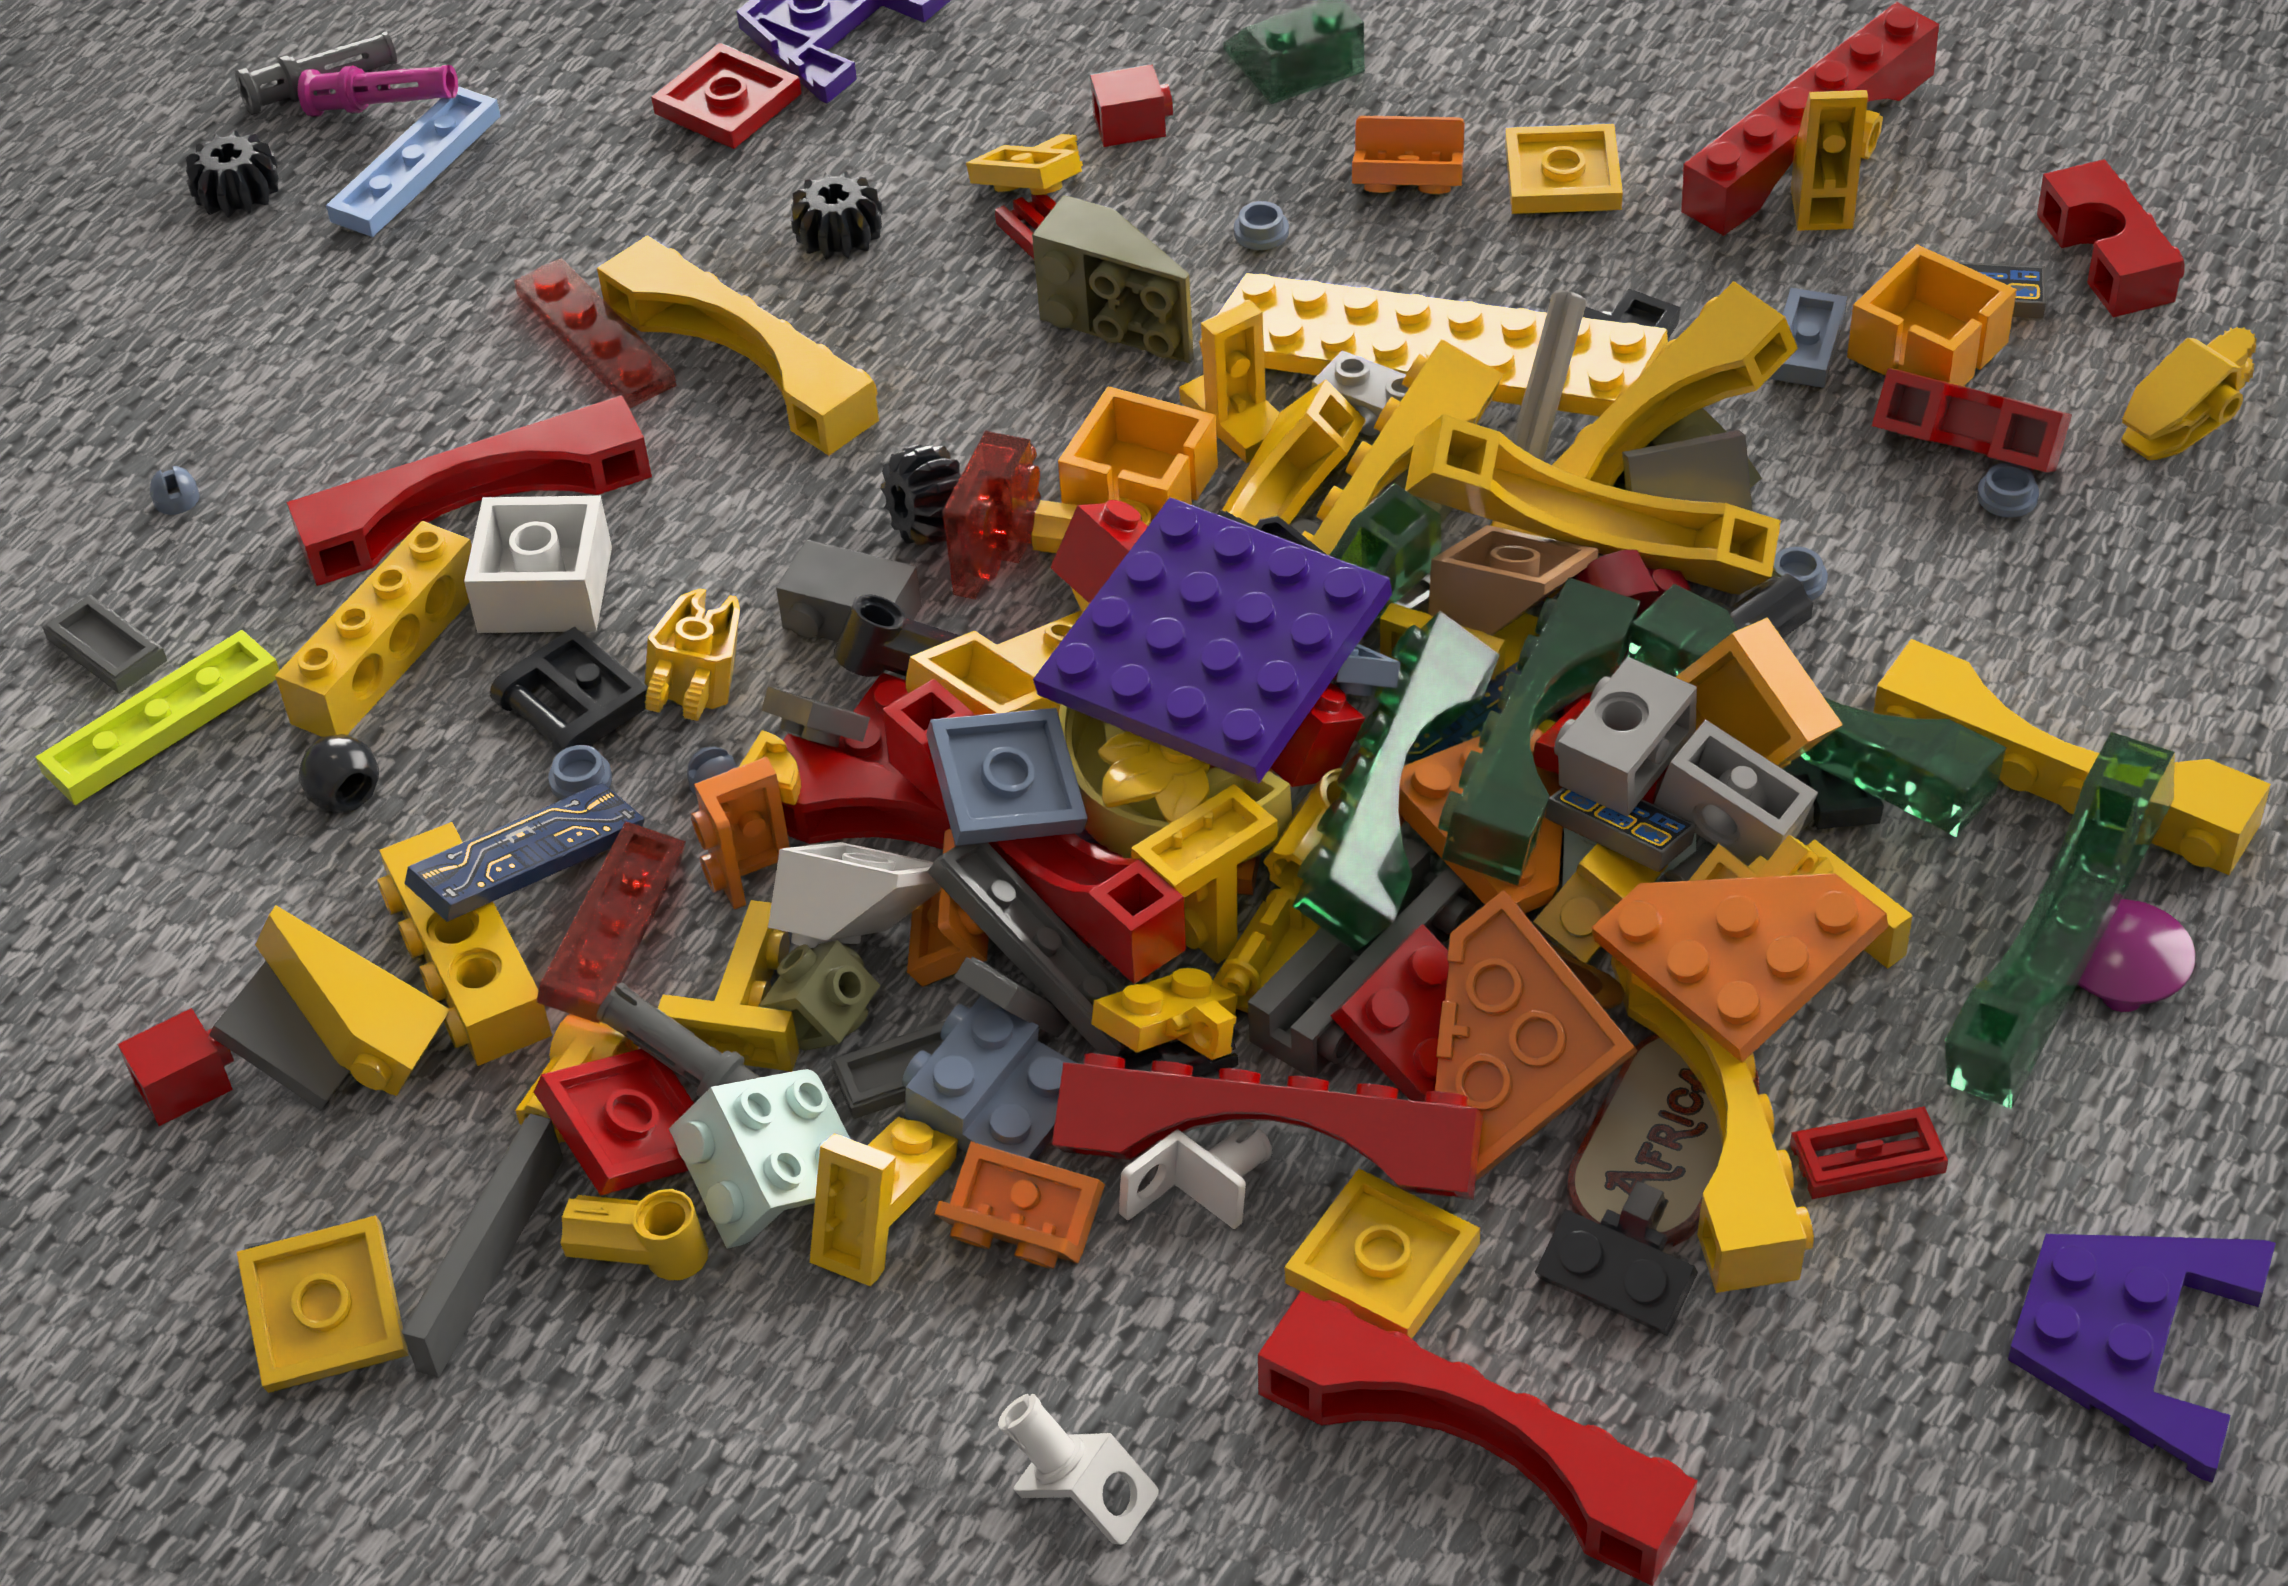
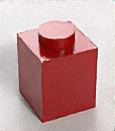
M1153 64L1090 75L1093 116L1103 147L1166 137L1165 117L1173 116L1172 96L1168 84H1159Z
M192 1008L117 1044L133 1084L158 1126L233 1090L224 1066L234 1062L233 1055L230 1049L209 1036L212 1028L206 1031Z

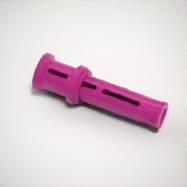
M452 65L366 73L356 66H345L340 72L323 74L315 69H307L301 73L298 80L300 105L303 111L311 117L321 116L327 110L345 109L351 114L360 113L369 104L408 102L435 98L451 99L455 98L458 92V78ZM418 83V87L395 89L390 87V84ZM330 89H334L336 92L332 94Z

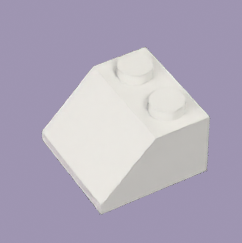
M843 842L782 848L779 850L768 927L791 932V943L799 946L806 944L810 948H815L818 944L839 940L840 943L859 944L861 942V935L887 931L940 891L941 886L928 873L934 862Z

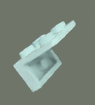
M809 1069L711 1087L669 1128L677 1145L678 1152L684 1160L706 1205L708 1214L714 1221L727 1249L750 1242L784 1210L815 1203L820 1146L834 1133L850 1139L819 1076Z

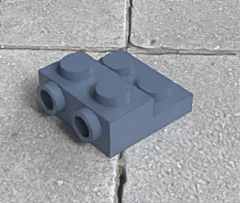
M981 995L971 1008L959 1004L951 1011L941 1030L940 1037L944 1041L932 1055L921 1050L908 1064L902 1078V1085L906 1087L905 1117L910 1120L923 1122L933 1130L957 1138V1147L966 1153L970 1141L1035 1160L1053 1138L1063 1062H1076L1039 1042V1025L1023 1020Z

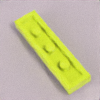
M240 630L37 755L35 758L41 773L74 805H77L275 681V675L279 672L277 661L246 632Z

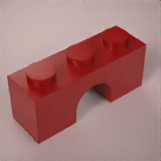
M2105 159L2043 174L2037 216L2061 248L2079 244H2094L2087 283L2113 318L2176 302L2179 282L2185 272L2183 256L2180 250L2172 246L2157 227L2152 214L2146 212L2135 199L2127 182L2118 177Z
M1888 368L1872 426L1926 441L1971 450L1988 455L1987 457L2043 472H2055L2072 414L1911 372Z

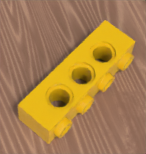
M421 521L275 675L291 725L321 737L339 734L348 735L469 603L464 583L472 548L469 538Z
M453 822L380 849L387 875L378 878L377 884L390 915L400 911L404 914L405 920L398 922V927L411 958L424 955L427 964L419 966V970L430 998L437 1002L445 999L450 1011L445 1017L444 1024L454 1047L459 1048L467 1044L477 1066H480L551 1037L552 1033L542 996L494 902L446 922L404 884L408 866L463 843Z

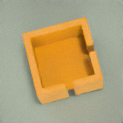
M1916 244L1853 304L1847 358L1885 376L1887 369L1891 368L1965 386L1974 377L1975 368L1981 370L2009 342L2017 289Z
M1108 386L1058 460L1062 503L1071 505L1102 504L1109 500L1127 498L1144 503L1151 513V522L1170 497L1192 505V500H1198L1218 468L1215 414Z
M1768 618L1731 633L1676 676V678L1697 687L1696 730L1706 719L1781 769H1784L1791 763L1790 761L1803 755L1843 725Z

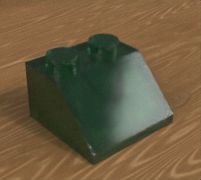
M1319 0L1306 7L1282 15L1272 16L1265 21L1243 28L1223 42V49L1271 104L1365 72L1364 22L1344 0Z

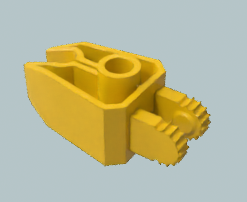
M2245 327L2230 328L2229 331H2224V335H2219L2207 346L2195 338H2186L2136 386L2122 418V423L2128 427L2121 438V443L2147 460H2159L2180 454L2222 424L2229 422L2242 405L2243 395L2240 393V389L2245 386V382H2250V378H2253L2254 363H2252L2253 359L2249 357H2252V353H2255L2257 342L2255 334H2252L2251 330H2246Z
M693 590L681 595L648 636L645 685L648 686L645 701L646 710L660 713L667 699L682 706L685 719L699 721L704 708L715 709L728 704L736 656L740 612L736 596L730 595L720 608L708 610L705 616L706 590Z

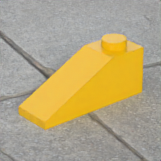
M1867 90L1809 92L1795 144L1791 180V194L1797 231L1853 229L1868 102Z
M275 905L264 924L255 946L336 1062L350 1070L352 1076L362 1085L374 1090H383L388 1094L397 1096L434 1039L450 1009Z

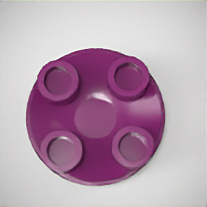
M2130 899L2096 901L2075 911L2062 926L2056 949L2057 959L2063 965L2068 975L2083 989L2102 998L2106 1006L2119 1012H2131L2137 1010L2141 1004L2157 1002L2172 996L2185 986L2195 966L2194 945L2185 928L2165 911L2153 905Z

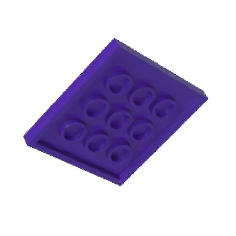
M1170 497L1033 678L1037 694L1041 697L1259 784L1392 596L1390 578Z

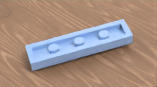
M458 87L455 98H441L326 205L330 222L374 237L501 117L497 99Z

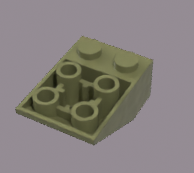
M1063 195L1032 234L1040 320L1050 322L1059 328H1070L1098 336L1110 343L1118 342L1142 349L1161 358L1169 357L1190 364L1194 359L1189 273L1115 209Z

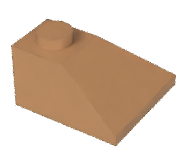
M1486 525L1431 559L1428 614L1493 636L1587 568L1588 563L1598 558V549Z

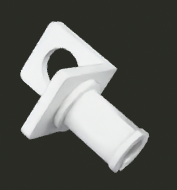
M1244 1122L1233 1133L1207 1151L1177 1129L1124 1168L1121 1173L1119 1214L1126 1220L1132 1219L1175 1184L1231 1228L1235 1229L1242 1224L1246 1184L1242 1177L1260 1163L1262 1164L1271 1158L1272 1146L1270 1141L1260 1128L1249 1138H1246L1248 1134L1254 1131L1255 1124ZM1159 1164L1157 1173L1150 1184L1137 1193L1139 1184L1146 1173Z
M1025 1394L1017 1398L1001 1414L998 1422L999 1428L1004 1434H1008L1031 1460L1030 1465L1015 1484L1014 1491L1021 1498L1071 1497L1111 1543L1117 1545L1125 1544L1157 1498L1159 1491L1153 1481L1111 1433L1067 1435L1041 1405L1040 1400L1035 1394H1031V1396ZM1116 1472L1125 1477L1130 1488V1502L1127 1509L1118 1516H1114L1107 1510L1102 1496L1106 1479Z

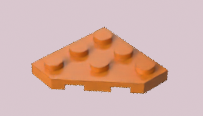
M1528 717L1385 773L1379 789L1381 795L1484 904H1487L1503 890L1507 892L1524 914L1546 905L1552 900L1559 884L1563 827L1545 818L1548 799L1559 791L1562 786L1559 785V774L1531 765L1535 742L1544 733Z
M1836 873L1640 883L1594 924L1591 929L1594 941L1742 1063L1888 928V920L1885 911Z
M1505 890L1501 891L1450 933L1447 959L1449 971L1446 997L1442 1003L1436 1055L1438 1057L1435 1091L1467 1096V1107L1477 1108L1483 1116L1476 1181L1637 1052L1634 1045Z

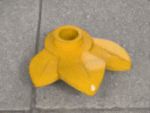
M1125 731L1117 734L1098 750L1099 757L1111 765L1104 776L1102 785V799L1106 808L1155 798L1159 811L1170 824L1204 803L1210 793V786L1206 775L1210 769V764L1131 732Z

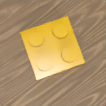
M1614 124L1513 127L1505 129L1511 214L1622 210L1623 190Z
M1358 1168L1285 1265V1284L1322 1301L1332 1300L1341 1303L1350 1309L1356 1317L1387 1332L1398 1331L1413 1339L1480 1245V1227Z
M376 1215L236 1252L261 1383L268 1393L409 1356L402 1334L403 1326L382 1225Z

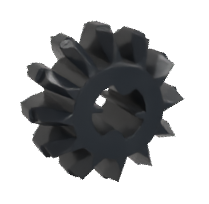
M233 131L228 137L223 138L214 134L212 142L196 144V153L186 157V173L188 176L186 182L190 195L194 197L196 205L204 206L208 215L223 210L225 215L230 218L236 209H243L250 214L252 204L268 205L269 194L279 191V177L276 170L278 166L275 155L270 151L267 143L259 141L256 134L241 137L237 131Z
M847 171L838 177H831L825 172L823 179L819 181L805 180L804 189L793 193V202L791 204L792 216H790L791 228L796 236V241L804 245L807 254L821 251L824 258L828 260L834 252H842L849 259L852 248L869 251L870 240L880 238V229L882 228L881 215H883L881 198L878 197L877 189L869 186L866 177L851 179Z
M917 444L905 447L901 452L891 454L890 461L883 465L882 474L885 482L881 484L880 489L885 495L886 504L884 509L889 510L892 528L900 531L901 538L906 544L915 543L918 546L925 544L932 546L947 542L949 538L958 536L961 528L968 525L969 517L966 508L971 504L965 491V485L968 481L963 480L961 477L958 460L951 459L950 452L945 446L935 447L933 444L925 446Z

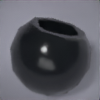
M345 734L325 736L306 749L300 764L298 780L307 799L316 806L332 813L354 811L372 797L379 779V766L371 748L362 741Z

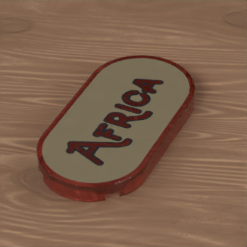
M1653 1034L1636 1045L1637 1052L1624 1062L1575 1154L1568 1173L1567 1197L1570 1208L1572 1206L1574 1213L1601 1224V1220L1608 1209L1621 1215L1622 1208L1637 1180L1664 1192V1197L1669 1203L1656 1230L1667 1235L1668 1239L1665 1246L1673 1242L1674 1247L1689 1239L1698 1229L1702 1195L1718 1167L1722 1153V1143L1716 1114L1701 1082L1683 1058L1657 1034ZM1756 1069L1755 1079L1753 1080L1757 1094L1759 1095L1760 1082L1758 1072Z

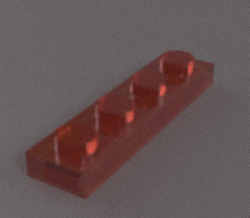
M562 258L542 265L536 270L514 280L517 295L616 397L623 396L629 409L677 386L674 371Z
M625 821L540 982L537 1003L600 1024L601 1021L596 1018L599 1007L610 991H615L616 986L621 983L682 861L686 841Z

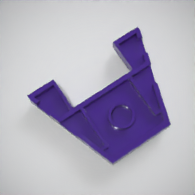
M749 0L736 12L739 28L784 69L798 76L800 83L820 101L828 104L857 80L855 62L829 52L830 48L882 6L925 23L951 0Z
M2046 1233L2012 1340L2008 1360L2088 1410L2092 1406L2096 1407L2130 1428V1436L2151 1449H2154L2156 1445L2187 1463V1471L2202 1480L2213 1483L2231 1415L2154 1392L2153 1389L2182 1287L2187 1286L2259 1307L2276 1243L2254 1239Z

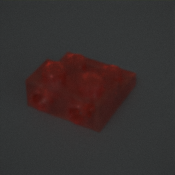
M985 431L943 509L953 595L976 600L986 579L994 580L996 578L1001 560L1019 564L1028 545L1032 544L1035 512L1040 503L1041 495L1038 491L1040 469L1038 466L1033 465L1037 452L1030 439Z

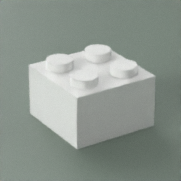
M601 496L482 497L464 580L477 633L566 632L574 626L581 632L597 631L612 550Z

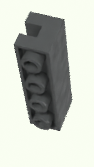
M1409 838L1248 1001L1249 1041L1308 1077L1316 1078L1330 1062L1334 1064L1342 1062L1350 1053L1355 1042L1330 1015L1407 935L1422 923L1444 944L1450 938V933L1476 912V906L1473 904V891L1449 866L1439 875L1431 872V850Z

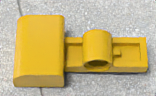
M1080 610L1000 644H995L978 632L972 631L915 654L909 659L906 676L907 692L910 693L930 680L935 679L970 709L974 715L1056 708L1059 716L1061 704L1039 696L1033 678L1082 615V611Z

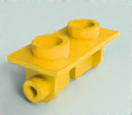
M1283 885L1280 889H1274L1269 893L1266 902H1262L1213 981L1238 995L1236 1009L1248 1013V1001L1323 926L1322 921L1304 915V906L1302 904L1304 896L1294 886Z

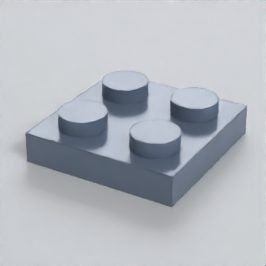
M1056 708L930 720L926 736L956 846L1083 832L1088 817Z

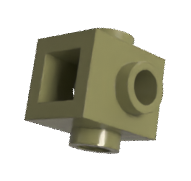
M839 940L821 943L815 948H810L808 945L803 944L792 950L781 961L777 969L780 977L758 1007L792 1011L799 1049L807 1051L840 1044L845 1036L854 1032L865 1021L868 1015L866 1006L881 985L864 968V962L861 957L851 948L842 945Z

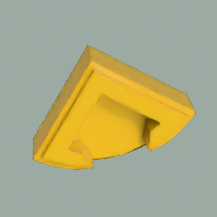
M762 730L739 767L767 757L777 774L781 801L795 805L801 789L797 762L789 750H787L786 743L781 738Z

